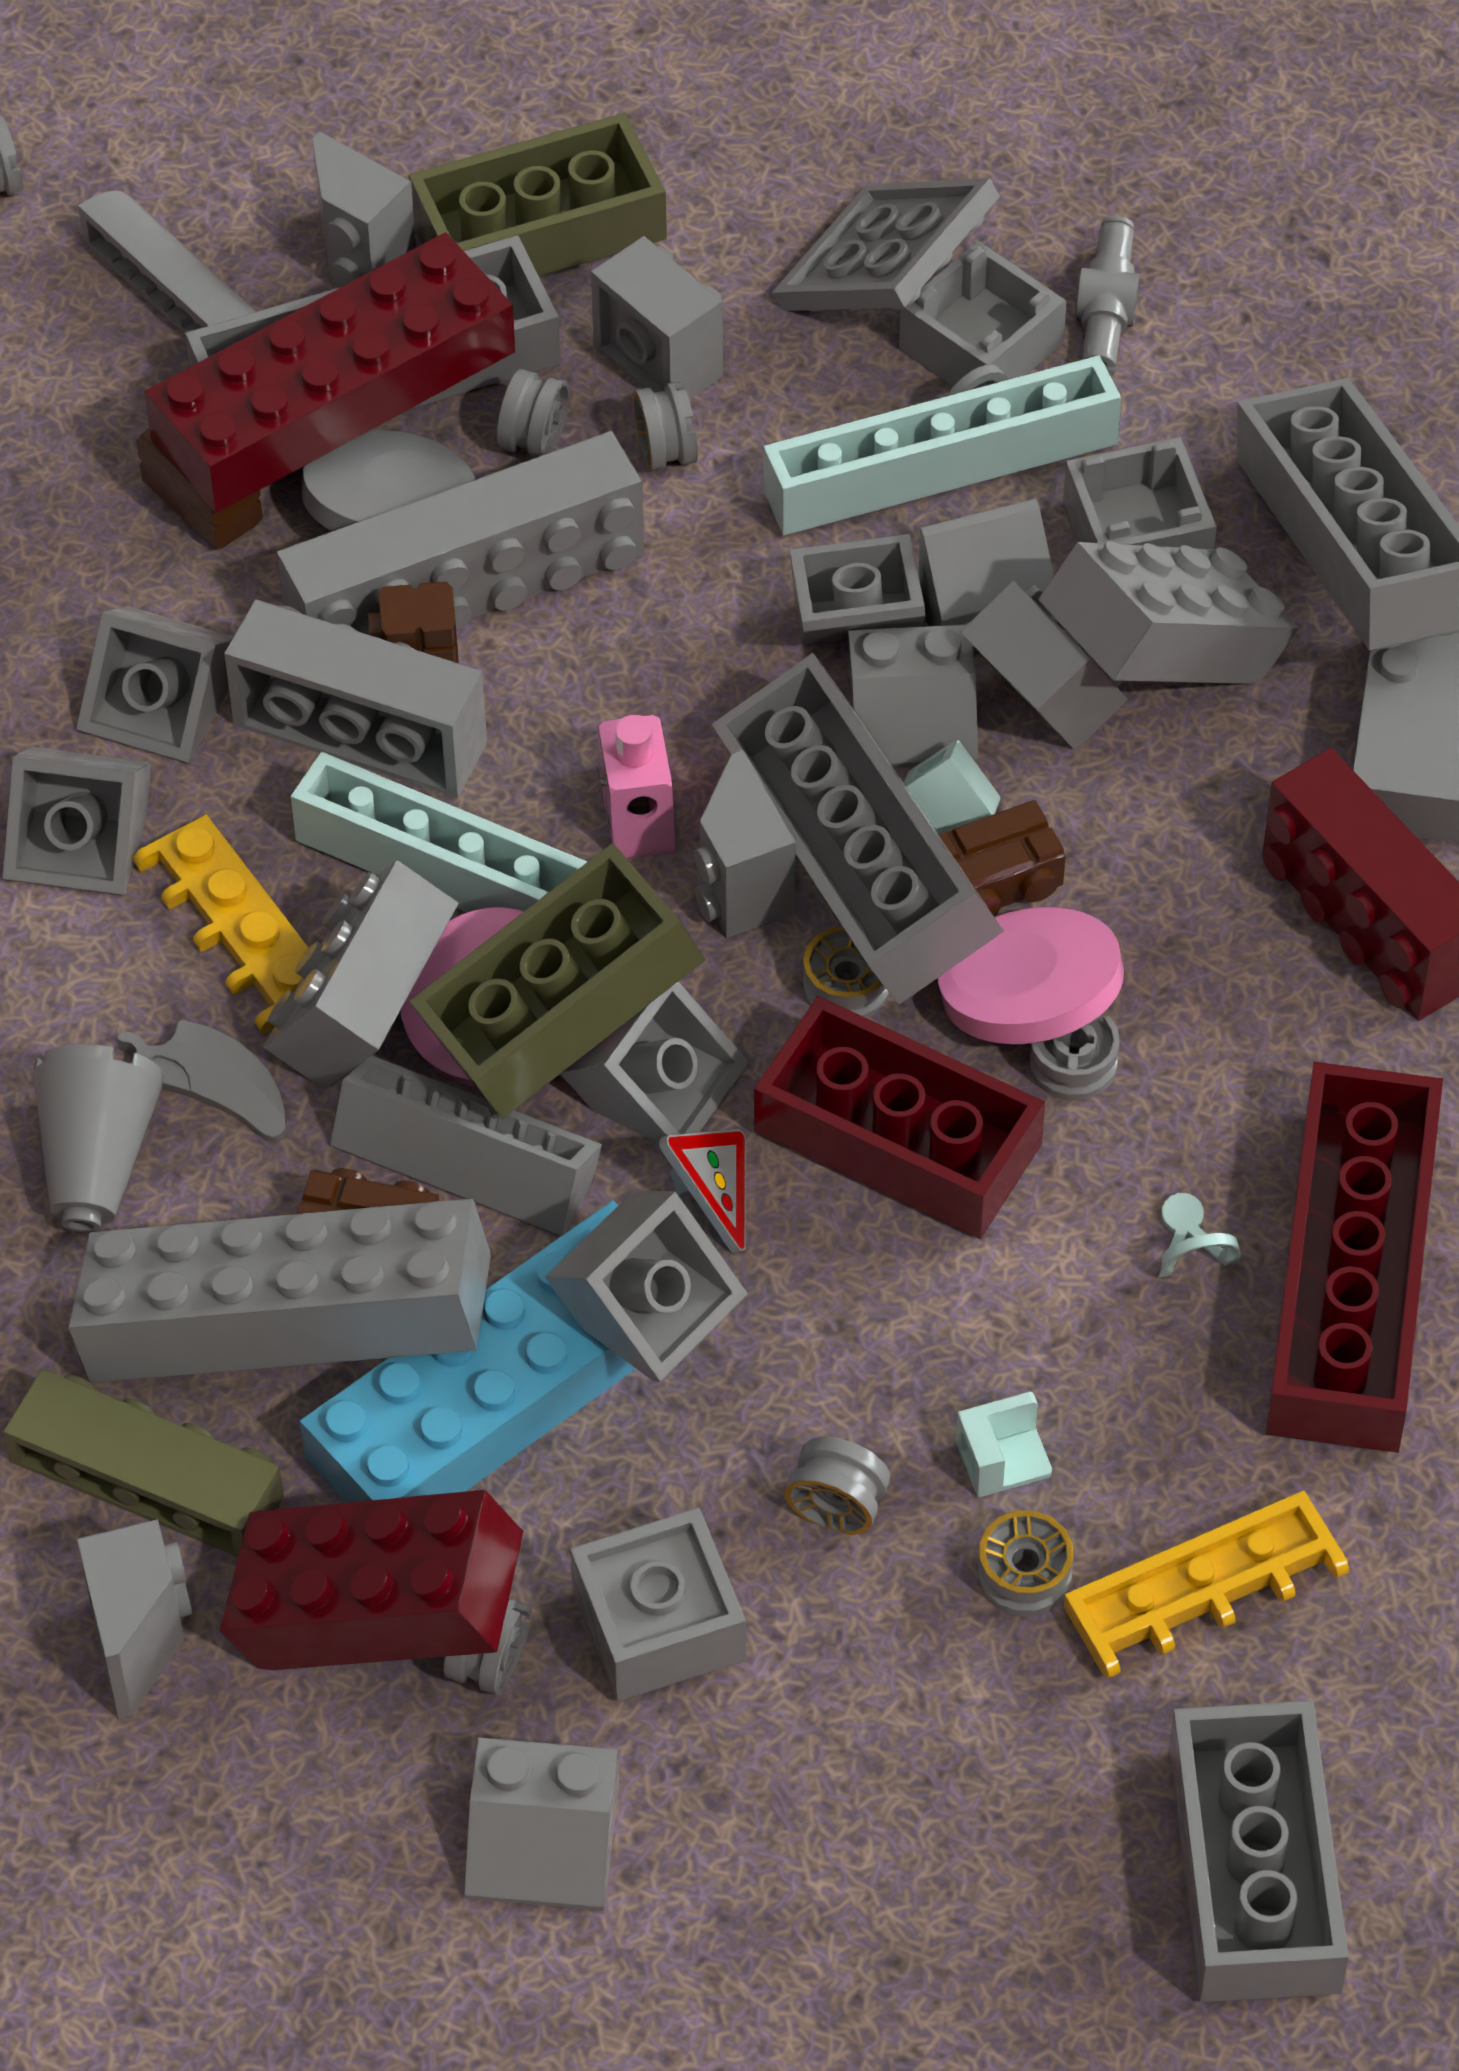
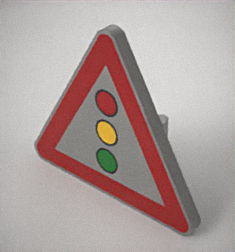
M740 1129L674 1134L661 1138L659 1146L674 1168L670 1170V1174L678 1196L690 1192L731 1253L735 1254L746 1249V1137Z

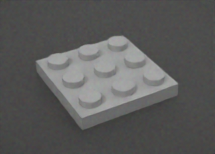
M990 178L866 184L773 290L772 295L779 307L786 311L809 310L810 312H818L821 310L849 309L851 311L873 308L903 309L915 302L921 294L920 289L931 276L949 263L953 257L952 252L968 233L976 230L983 223L984 215L998 200L1000 195Z

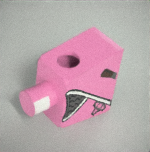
M629 715L622 719L601 722L598 724V771L611 843L613 842L626 858L676 852L672 781L660 718L655 715ZM641 796L648 797L649 813L636 815L627 810L628 804L633 799Z

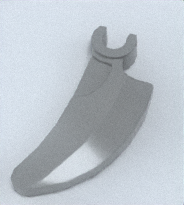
M185 1020L178 1022L176 1032L171 1040L162 1045H146L144 1039L138 1034L131 1032L119 1034L117 1040L120 1050L126 1053H136L145 1056L160 1066L164 1075L162 1089L191 1097L220 1109L248 1125L267 1141L277 1142L286 1136V1113L280 1091L274 1079L258 1057L236 1039L212 1027Z

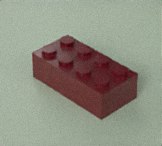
M1332 748L1325 750L1272 781L1262 851L1263 861L1271 875L1279 881L1287 879L1301 894L1302 904L1309 916L1318 923L1326 921L1340 936L1341 946L1348 958L1356 965L1365 963L1379 978L1381 990L1393 1006L1397 1008L1405 1006L1420 1021L1458 998L1459 881Z
M820 996L816 997L754 1088V1132L979 1239L983 1237L1042 1145L1045 1101Z
M486 1490L249 1512L220 1632L256 1668L265 1670L497 1653L524 1531Z

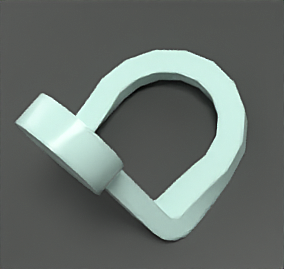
M1188 1193L1171 1195L1162 1207L1161 1221L1169 1231L1175 1234L1170 1247L1161 1256L1162 1263L1158 1278L1171 1276L1178 1257L1199 1248H1204L1224 1266L1239 1264L1241 1252L1237 1238L1224 1233L1206 1234L1200 1228L1204 1217L1203 1206L1195 1196Z

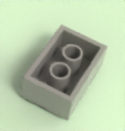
M398 860L377 876L371 871L368 872L358 883L351 896L349 897L345 893L340 895L325 915L322 924L329 931L322 943L314 942L298 963L295 973L300 975L302 979L295 991L288 990L271 1011L268 1022L275 1027L263 1048L315 1084L326 1088L332 1086L379 1050L459 903Z

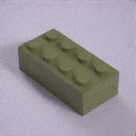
M626 113L408 174L412 188L414 227L422 244L446 232L465 251L518 235L538 276L617 254L643 236L652 243L667 239L666 191Z
M612 842L409 1002L449 1055L499 1117L503 1119L706 959L679 918Z

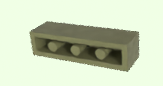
M42 1368L3 1431L11 1463L150 1521L158 1519L159 1524L236 1557L239 1555L249 1512L276 1510L284 1497L280 1466L276 1465L263 1452L249 1447H244L240 1450L216 1440L204 1428L192 1423H184L181 1426L157 1416L151 1408L142 1402L134 1399L120 1401L97 1391L91 1383L76 1375L69 1374L62 1377Z

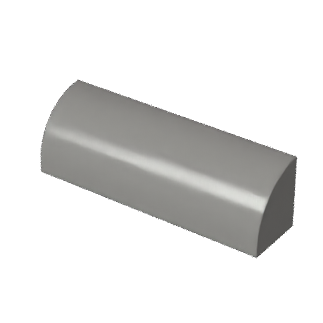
M108 191L93 196L78 205L83 242L184 335L189 331L257 312L127 193Z
M372 1055L343 1079L330 1142L332 1147L462 1198L474 1199L475 1203L563 1236L589 1190L602 1146L600 1143L515 1110L501 1119L486 1099Z

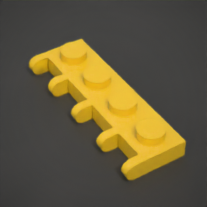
M206 814L139 849L133 856V863L140 872L154 867L159 862H162L176 883L164 890L161 900L170 910L190 899L209 924L194 935V944L200 952H203L222 942L241 967L232 972L225 981V985L230 992L235 995L255 985L270 1005V1007L260 1012L254 1021L260 1032L264 1034L275 1027L268 1022V1018L279 999L288 990L294 992L302 979L300 975L295 973V970L309 947Z
M1303 1490L1064 1594L1063 1608L1102 1675L1109 1679L1121 1673L1119 1662L1114 1654L1150 1638L1158 1653L1164 1655L1175 1650V1642L1169 1630L1173 1627L1210 1612L1218 1626L1223 1629L1236 1622L1230 1602L1269 1585L1278 1600L1284 1602L1296 1596L1290 1576L1323 1562L1330 1574L1336 1579L1349 1573V1565L1345 1555Z

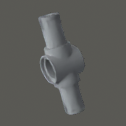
M1121 216L1106 217L1101 222L1096 258L1090 262L1089 268L1081 269L1076 320H1081L1082 328L1086 331L1082 360L1100 355L1110 376L1115 372L1120 336L1126 332L1128 325L1134 326L1135 307L1137 306L1140 274L1135 273L1134 266L1130 262L1134 224L1131 220Z

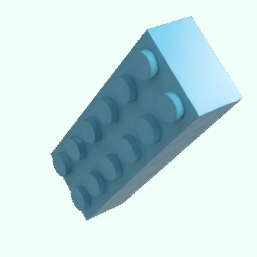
M613 1200L486 1289L477 1351L388 1358L300 1420L305 1459L345 1503L465 1492L636 1369L583 1330L545 1278L618 1206Z

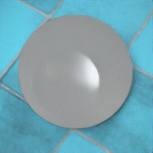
M370 430L305 465L303 468L301 495L310 515L325 528L335 531L475 480V477L464 459L453 450L434 440L401 431Z

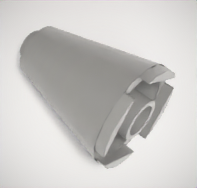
M73 1044L46 1050L45 1061L42 1062L38 1057L35 1061L33 1076L49 1209L54 1217L62 1220L61 1225L68 1230L82 1233L96 1232L100 1230L101 1224L113 1221L116 1216L163 1087L164 1075L160 1066L145 1056L134 1053L133 1064L113 1059L114 1047Z

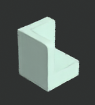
M958 739L908 771L904 780V785L938 834L995 814L1000 801V796Z
M1033 1392L1019 1394L957 1413L956 1444L977 1498L1043 1480L1051 1476L1052 1467L1036 1429L1038 1403Z

